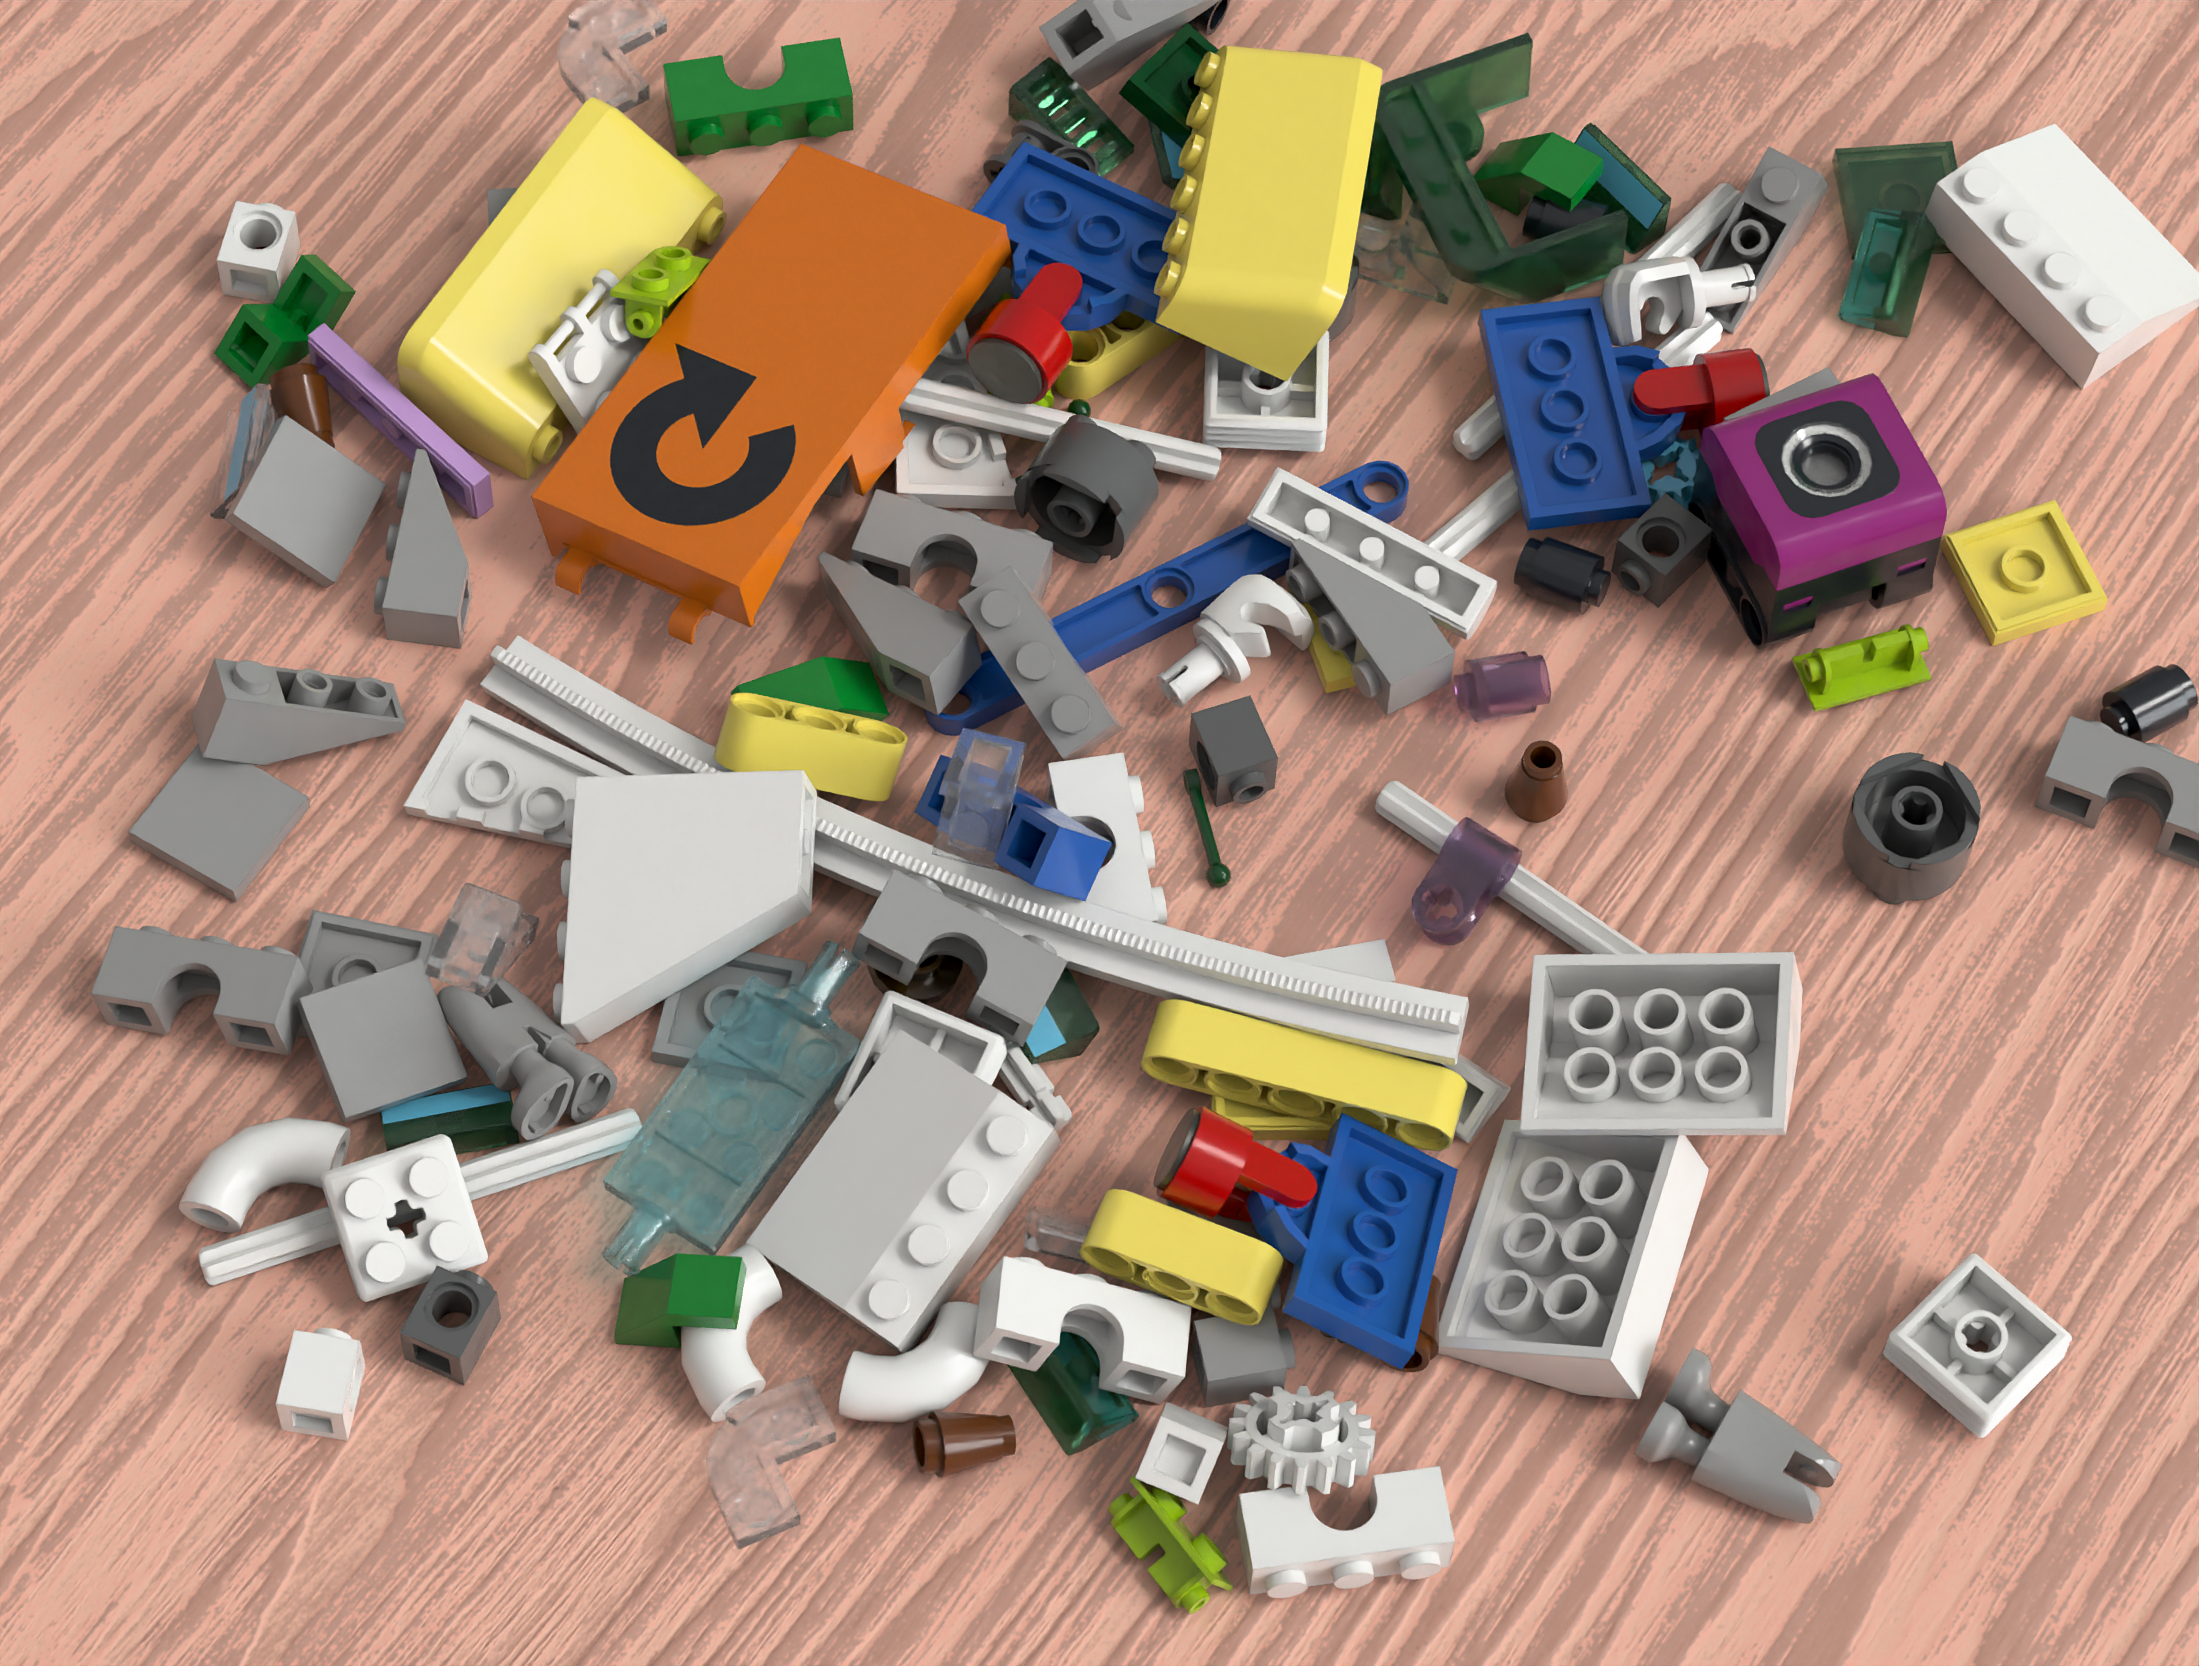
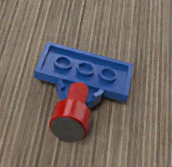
M1023 141L971 210L1006 225L1012 251L1010 280L1012 295L1015 299L1003 300L993 308L968 342L966 357L974 376L989 392L1012 403L1032 404L1044 398L1072 358L1073 346L1067 331H1089L1109 324L1124 310H1127L1180 335V333L1156 323L1160 296L1154 294L1157 277L1167 262L1169 254L1162 250V244L1171 223L1176 217L1177 211Z
M1600 296L1480 310L1478 327L1527 531L1640 518L1652 505L1641 462L1657 458L1674 444L1679 431L1698 429L1702 438L1704 428L1721 423L1725 417L1770 396L1764 363L1761 357L1751 348L1700 353L1695 356L1693 365L1668 367L1658 358L1660 353L1658 350L1639 345L1612 347Z
M1202 1105L1196 1109L1191 1108L1177 1125L1158 1164L1153 1182L1154 1187L1157 1188V1196L1206 1220H1211L1218 1214L1222 1217L1253 1223L1256 1231L1266 1243L1294 1264L1282 1312L1401 1370L1413 1356L1458 1169L1344 1113H1341L1331 1127L1324 1153L1311 1145L1291 1142L1286 1150L1278 1153L1253 1141V1131Z

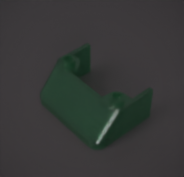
M1529 33L1384 83L1380 86L1374 129L1450 274L1460 281L1520 303H1536L1608 277L1612 268L1623 264L1628 218L1622 209L1511 249L1466 162L1479 154L1484 143V127L1478 114L1529 96L1533 41Z

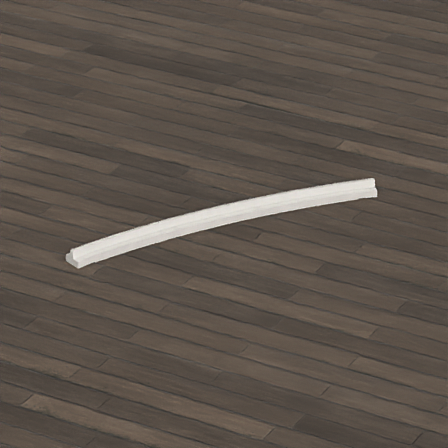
M517 635L507 650L497 645L490 654L495 665L480 684L486 694L564 742L624 775L735 772L723 767L715 760L713 756L716 747L626 700ZM817 796L813 870L858 890L879 897L894 869L905 875L918 874L937 884L942 894L964 906L973 904L988 910L999 920V925L1022 937L1024 935L1036 936L1048 942L1054 947L1059 957L1068 961L1065 966L1066 968L1169 1000L1189 1001L1391 1054L1395 1053L1456 1066L1469 1009L1468 997L1366 977L1244 948L1035 887L1023 879L905 835Z

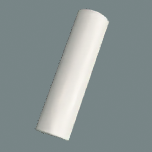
M1277 467L1247 518L1248 526L1290 548L1291 542L1300 538L1423 605L1435 624L1466 640H1469L1477 630L1496 592V580Z

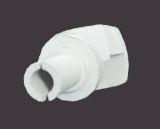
M1689 256L1641 260L1620 264L1612 268L1604 282L1602 293L1603 312L1611 344L1614 346H1627L1642 340L1640 310L1643 308L1646 300L1649 301L1650 312L1647 316L1645 329L1655 334L1668 333L1675 321L1684 329L1701 326L1705 318L1706 308L1754 301L1756 286L1731 287L1733 283L1755 280L1752 268L1749 264L1743 263L1734 267L1700 272L1694 259Z
M1261 574L1242 576L1201 612V620L1193 625L1197 646L1168 670L1157 675L1156 681L1169 700L1176 696L1173 700L1174 705L1178 708H1183L1191 698L1220 675L1236 684L1241 683L1250 676V667L1245 657H1268L1271 654L1265 630L1260 625L1275 627L1303 651L1309 647L1314 636V624L1306 608L1271 579Z

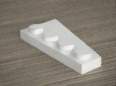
M964 320L921 378L987 393L986 388L974 376L967 361L966 348L970 337ZM899 409L902 424L907 420L914 423L915 426L904 439V448L894 459L895 494H911L922 500L925 504L941 508L1017 510L1014 501V491L1017 484L1015 478L1011 479L1005 460L1006 450L1000 432Z
M466 699L403 806L407 815L571 849L572 837H568L565 828V805L568 799L575 798L576 777L618 776L624 774Z

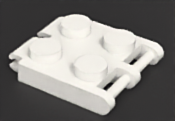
M600 269L592 278L594 287L577 307L569 306L561 314L560 320L562 324L544 345L536 344L528 353V359L577 434L584 428L652 339V337L641 338L635 336L627 329L625 322L626 299L610 296V290L619 283V280L612 272L606 269ZM602 298L603 302L587 319L585 315ZM570 335V341L555 357L554 351Z

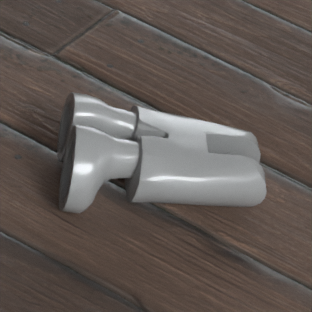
M496 972L482 974L475 977L471 984L460 981L444 987L438 992L437 999L447 1024L481 1066L495 1087L503 1092L520 1087L511 1110V1122L513 1127L525 1139H537L549 1132L558 1123L564 1111L576 1123L586 1122L600 1113L612 1099L618 1080L614 1072L602 1060L578 1050L575 1047L577 1041L575 1037Z
M1693 1348L1674 1380L1665 1400L1661 1403L1634 1455L1648 1463L1666 1459H1678L1696 1467L1691 1477L1693 1482L1772 1515L1794 1522L1810 1524L1821 1508L1819 1496L1811 1488L1783 1471L1786 1470L1814 1486L1830 1487L1834 1484L1842 1464L1782 1417L1741 1389L1730 1405L1723 1401L1711 1388L1712 1364L1709 1356ZM1686 1420L1696 1423L1714 1434L1710 1439H1707L1693 1431L1688 1426Z

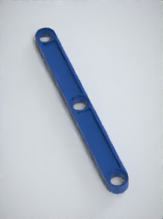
M1373 461L1318 488L1388 524L1401 516L1406 508L1409 480L1406 473L1398 465L1389 461ZM1376 481L1386 482L1396 489L1397 496L1389 502L1379 503L1370 500L1363 490L1370 483ZM1245 523L1052 618L1053 627L1082 670L1088 673L1199 618L1203 610L1242 576L1261 574L1274 581L1286 575V571L1289 570L1291 548ZM1174 586L1185 593L1186 600L1180 606L1166 608L1158 605L1153 600L1152 594L1159 587ZM990 649L980 654L982 665L958 692L970 701L971 705L965 712L958 715H947L941 712L939 715H936L925 709L927 722L935 731L950 736L965 734L1026 704Z

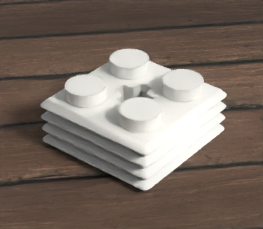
M1325 332L1287 382L1206 345L1202 443L1225 448L1323 451L1325 449L1328 416L1329 332ZM1259 386H1269L1271 389L1265 390L1259 388Z
M887 991L881 1000L834 1102L838 1113H840L900 1029L991 1086L1007 1054L1004 1039L996 1033L894 991Z
M439 1134L321 1174L320 1181L357 1296L363 1301L368 1302L428 1282L437 1266L455 1273L487 1261L488 1254L454 1147L449 1137ZM400 1200H405L406 1204L412 1209H421V1218L413 1222L414 1231L408 1235H404L398 1227L388 1228L387 1218L396 1214L394 1203Z
M1973 1253L1968 1255L1889 1334L1883 1354L1979 1438H1984L2064 1358L2072 1336L1980 1256ZM1979 1340H1982L1989 1347L1986 1353L1982 1351L1975 1352L1968 1348L1966 1343L1974 1345Z

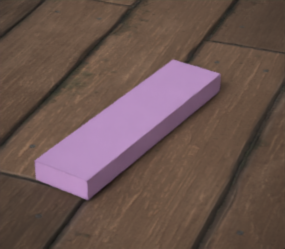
M325 323L308 335L311 364L317 367L320 375L327 378L328 385L412 462H414L416 448L425 449L440 488L472 517L475 516L478 519L494 506L490 473Z

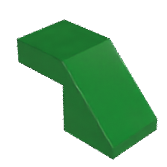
M1554 132L1501 142L1470 179L1468 190L1519 216L1534 195L1545 201L1549 199L1571 212L1602 175L1604 158Z
M301 255L272 304H243L214 354L252 389L256 387V390H262L270 384L269 379L275 372L287 366L297 364L310 354L308 335L323 323L331 330L335 328L356 291L317 255Z
M821 656L737 685L730 692L731 695L743 692L753 693L883 721L889 715L869 662Z
M676 1253L624 1278L614 1334L616 1344L681 1348V1326L737 1330L747 1270L743 1258Z

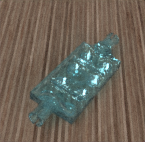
M826 941L822 946L821 952L798 984H789L787 988H775L753 974L603 1180L605 1190L634 1208V1211L611 1243L601 1253L603 1258L618 1270L623 1264L626 1266L623 1274L629 1277H637L641 1267L667 1232L676 1233L709 1255H716L849 1069L861 1045V1040L838 1027L830 1018V1004L853 972H856L860 967L859 960L849 950L844 948L839 956L836 954L840 948L839 944Z

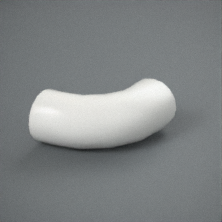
M285 1117L245 1127L209 1152L187 1185L178 1208L190 1220L204 1227L225 1233L239 1232L246 1214L255 1200L271 1188L296 1183L323 1189L320 1181L321 1174L344 1165L351 1131L347 1127L332 1122Z
M747 1243L728 1255L742 1257L747 1268L737 1330L681 1326L682 1367L702 1409L712 1422L726 1420L743 1410L759 1396L766 1385L765 1379L753 1365L747 1352V1334L752 1322L763 1311L783 1298L782 1289L773 1269L764 1256L754 1246Z
M960 1301L948 1302L942 1305L929 1337L912 1351L896 1356L873 1355L854 1351L850 1357L842 1384L839 1415L859 1421L904 1423L929 1415L931 1411H942L978 1383L990 1361L973 1356L978 1305Z

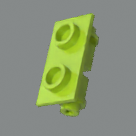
M665 246L654 249L610 290L611 297L626 299L625 322L629 332L641 338H649L655 335L661 328L663 317L668 318L712 259L692 256L691 251L683 247Z
M1910 624L1901 625L1900 628L1825 649H1813L1810 653L1792 658V662L1814 712L1927 682L1932 678L1921 655V652L1928 651L1929 649L1927 634L1923 627L1913 629Z
M1135 1475L1129 1480L1138 1490L1139 1494L1132 1498L1129 1493H1125L1109 1505L1108 1511L1113 1516L1110 1524L1120 1534L1139 1560H1145L1158 1547L1161 1546L1166 1554L1147 1570L1170 1598L1172 1604L1176 1608L1184 1607L1189 1614H1193L1204 1607L1211 1597L1206 1592V1589L1212 1584L1228 1591L1232 1590L1234 1585L1222 1572V1569L1229 1564L1228 1560L1206 1534L1202 1532L1195 1537L1181 1520V1517L1188 1510L1179 1497L1136 1479Z

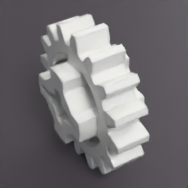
M1275 1386L1272 1389V1396L1270 1398L1253 1392L1249 1395V1405L1237 1403L1234 1406L1233 1418L1229 1419L1227 1449L1231 1450L1230 1461L1233 1465H1246L1245 1477L1254 1479L1264 1476L1268 1480L1267 1488L1274 1490L1285 1483L1292 1485L1294 1493L1298 1495L1303 1494L1305 1486H1312L1323 1494H1329L1332 1482L1349 1488L1353 1486L1354 1475L1366 1476L1368 1474L1369 1462L1373 1460L1375 1430L1370 1429L1371 1417L1369 1415H1356L1357 1403L1347 1401L1339 1404L1333 1399L1334 1392L1328 1390L1319 1396H1312L1307 1386H1300L1297 1394H1291L1280 1386Z

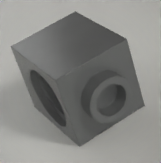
M1665 493L1617 539L1611 572L1617 576V579L1627 591L1636 596H1644L1659 608L1706 562L1713 529ZM1657 551L1668 557H1655L1648 552Z
M1250 695L1191 713L1188 745L1215 807L1230 802L1238 804L1249 803L1259 799L1267 791L1275 789L1278 757Z
M437 1266L400 1331L404 1359L465 1385L501 1320L497 1291L493 1290L492 1285L487 1280L471 1271L459 1270L456 1274ZM454 1312L463 1313L470 1317L463 1325L453 1328L444 1327L438 1323L443 1316Z

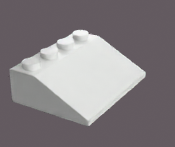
M2056 124L1983 151L1936 183L1922 221L2082 390L2199 307V273Z
M1794 952L1533 955L1520 1123L1522 1136L1786 1135L1800 1047L1803 992Z
M900 1029L746 1243L754 1246L764 1258L900 1354L912 1351L938 1316L941 1306L948 1302L1058 1148L1061 1140L1053 1127L1000 1090Z
M1505 1119L1439 1321L1438 1353L1579 1395L1640 1400L1709 1169L1686 1135L1522 1136L1520 1131L1521 1120Z

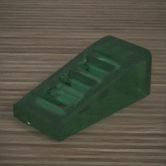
M1051 57L1045 59L1010 88L1008 115L1015 121L1028 119L1037 122L1049 132L1084 149H1087L1100 138L1105 145L1093 153L1098 162L1099 176H1105L1134 153V144L1085 90L1067 74L1066 70ZM1065 108L1067 112L1054 121L1051 116L1060 109ZM1081 124L1087 127L1073 139L1068 136L1069 133Z

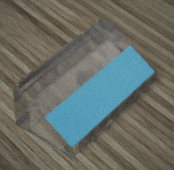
M256 384L231 409L227 416L210 506V515L215 519L225 518L274 426L275 417L270 389H267V384Z

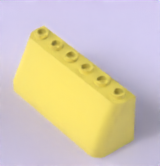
M1229 45L1222 46L1216 54L1210 51L1206 53L1194 78V84L1200 87V91L1186 119V125L1192 127V133L1186 141L1178 161V166L1185 169L1184 175L1179 181L1170 203V208L1177 211L1176 217L1171 223L1162 244V250L1169 253L1168 259L1162 267L1154 286V294L1160 296L1156 323L1283 381H1288L1332 325L1347 293L1380 92L1382 68L1359 57Z
M596 97L588 99L409 329L397 357L400 392L456 443L528 480L540 462L547 464L552 460L561 445L563 432L570 424L528 359V353L536 344L544 345L562 324L560 320L561 314L569 306L577 307L594 287L592 278L600 269L609 270L620 282L654 249L665 246L683 247L691 251L692 256H695L704 243L709 245L714 243L721 234L727 218L726 212L723 211L722 197L617 108ZM602 298L585 315L587 319L603 302ZM570 335L554 351L555 357L570 341Z

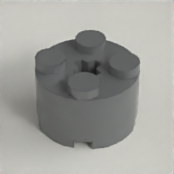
M1075 414L1052 433L1017 483L1014 491L1016 509L1022 519L1029 512L1039 525L1035 533L1042 539L1053 542V550L1057 553L1082 563H1097L1101 556L1111 555V561L1122 553L1158 499L1159 485L1155 472L1152 469L1156 464V457L1153 451L1144 443L1137 440L1127 441L1118 434L1098 426L1089 417Z
M1912 752L1888 756L1873 764L1866 771L1854 793L1843 831L1844 855L1851 870L1858 879L1872 889L1875 896L1885 903L1900 904L1904 901L1925 900L1938 896L1950 889L1966 869L1979 828L1981 805L1978 794L1968 777L1957 767L1946 761L1941 766L1937 763L1923 760L1924 754Z

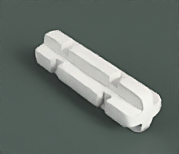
M1003 1037L1007 1054L998 1071V1075L1021 1106L1024 1108L1028 1106L1031 1113L1049 1124L1058 1133L1071 1121V1110L1060 1095L1057 1097L1052 1095L1055 1087L1027 1048L1021 1050L1020 1045Z

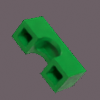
M840 37L781 46L782 76L773 85L763 89H746L732 82L726 73L722 55L663 64L665 101L677 157L692 154L711 155L720 150L751 145L770 146L779 141L810 136L829 137L838 132L853 130V93Z

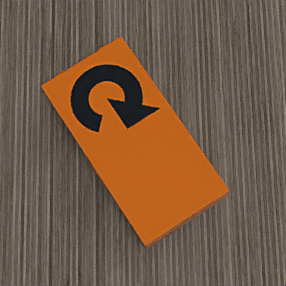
M801 143L661 325L660 330L648 342L532 494L531 498L551 555L557 557L564 548L568 549L556 570V586L579 595L584 575L591 567L597 566L600 563L680 598L681 601L671 614L668 634L690 645L695 642L694 635L699 622L703 617L710 616L713 611L752 628L755 623L754 617L814 504L847 461L855 493L864 496L904 448L903 441L915 424L907 420L902 424L898 408L1003 266L1011 269L1012 251L1006 225Z

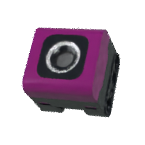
M1874 373L1704 428L1692 498L1688 503V511L1713 529L1706 560L1747 636L1758 649L1812 632L1815 627L1816 617L1866 600L1874 608L1881 609L1931 592L1933 588V573L1947 517L1945 497L1935 474L1883 383Z

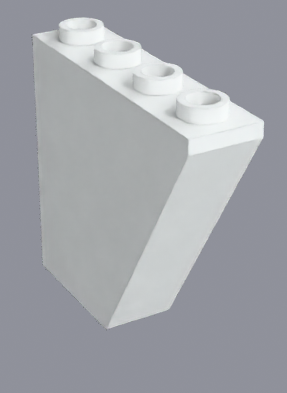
M804 770L576 777L575 798L568 799L565 805V828L568 837H572L571 860H564L561 867L562 893L564 898L568 899L567 921H561L557 930V949L560 959L564 960L563 983H557L553 993L555 1019L557 1022H561L564 1029L577 1039L576 1043H590L811 914L817 791Z

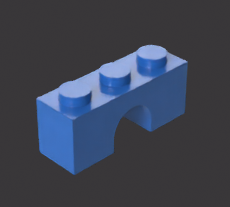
M940 755L915 810L916 814L953 837L973 842L996 852L993 859L995 863L1032 886L1082 901H1086L1112 842L996 772L944 755Z

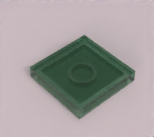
M1952 141L1835 149L1832 162L1851 260L1860 259L1872 214L1903 223L1894 257L1952 253L1945 245L1946 241L1922 219L1936 183L1958 169Z

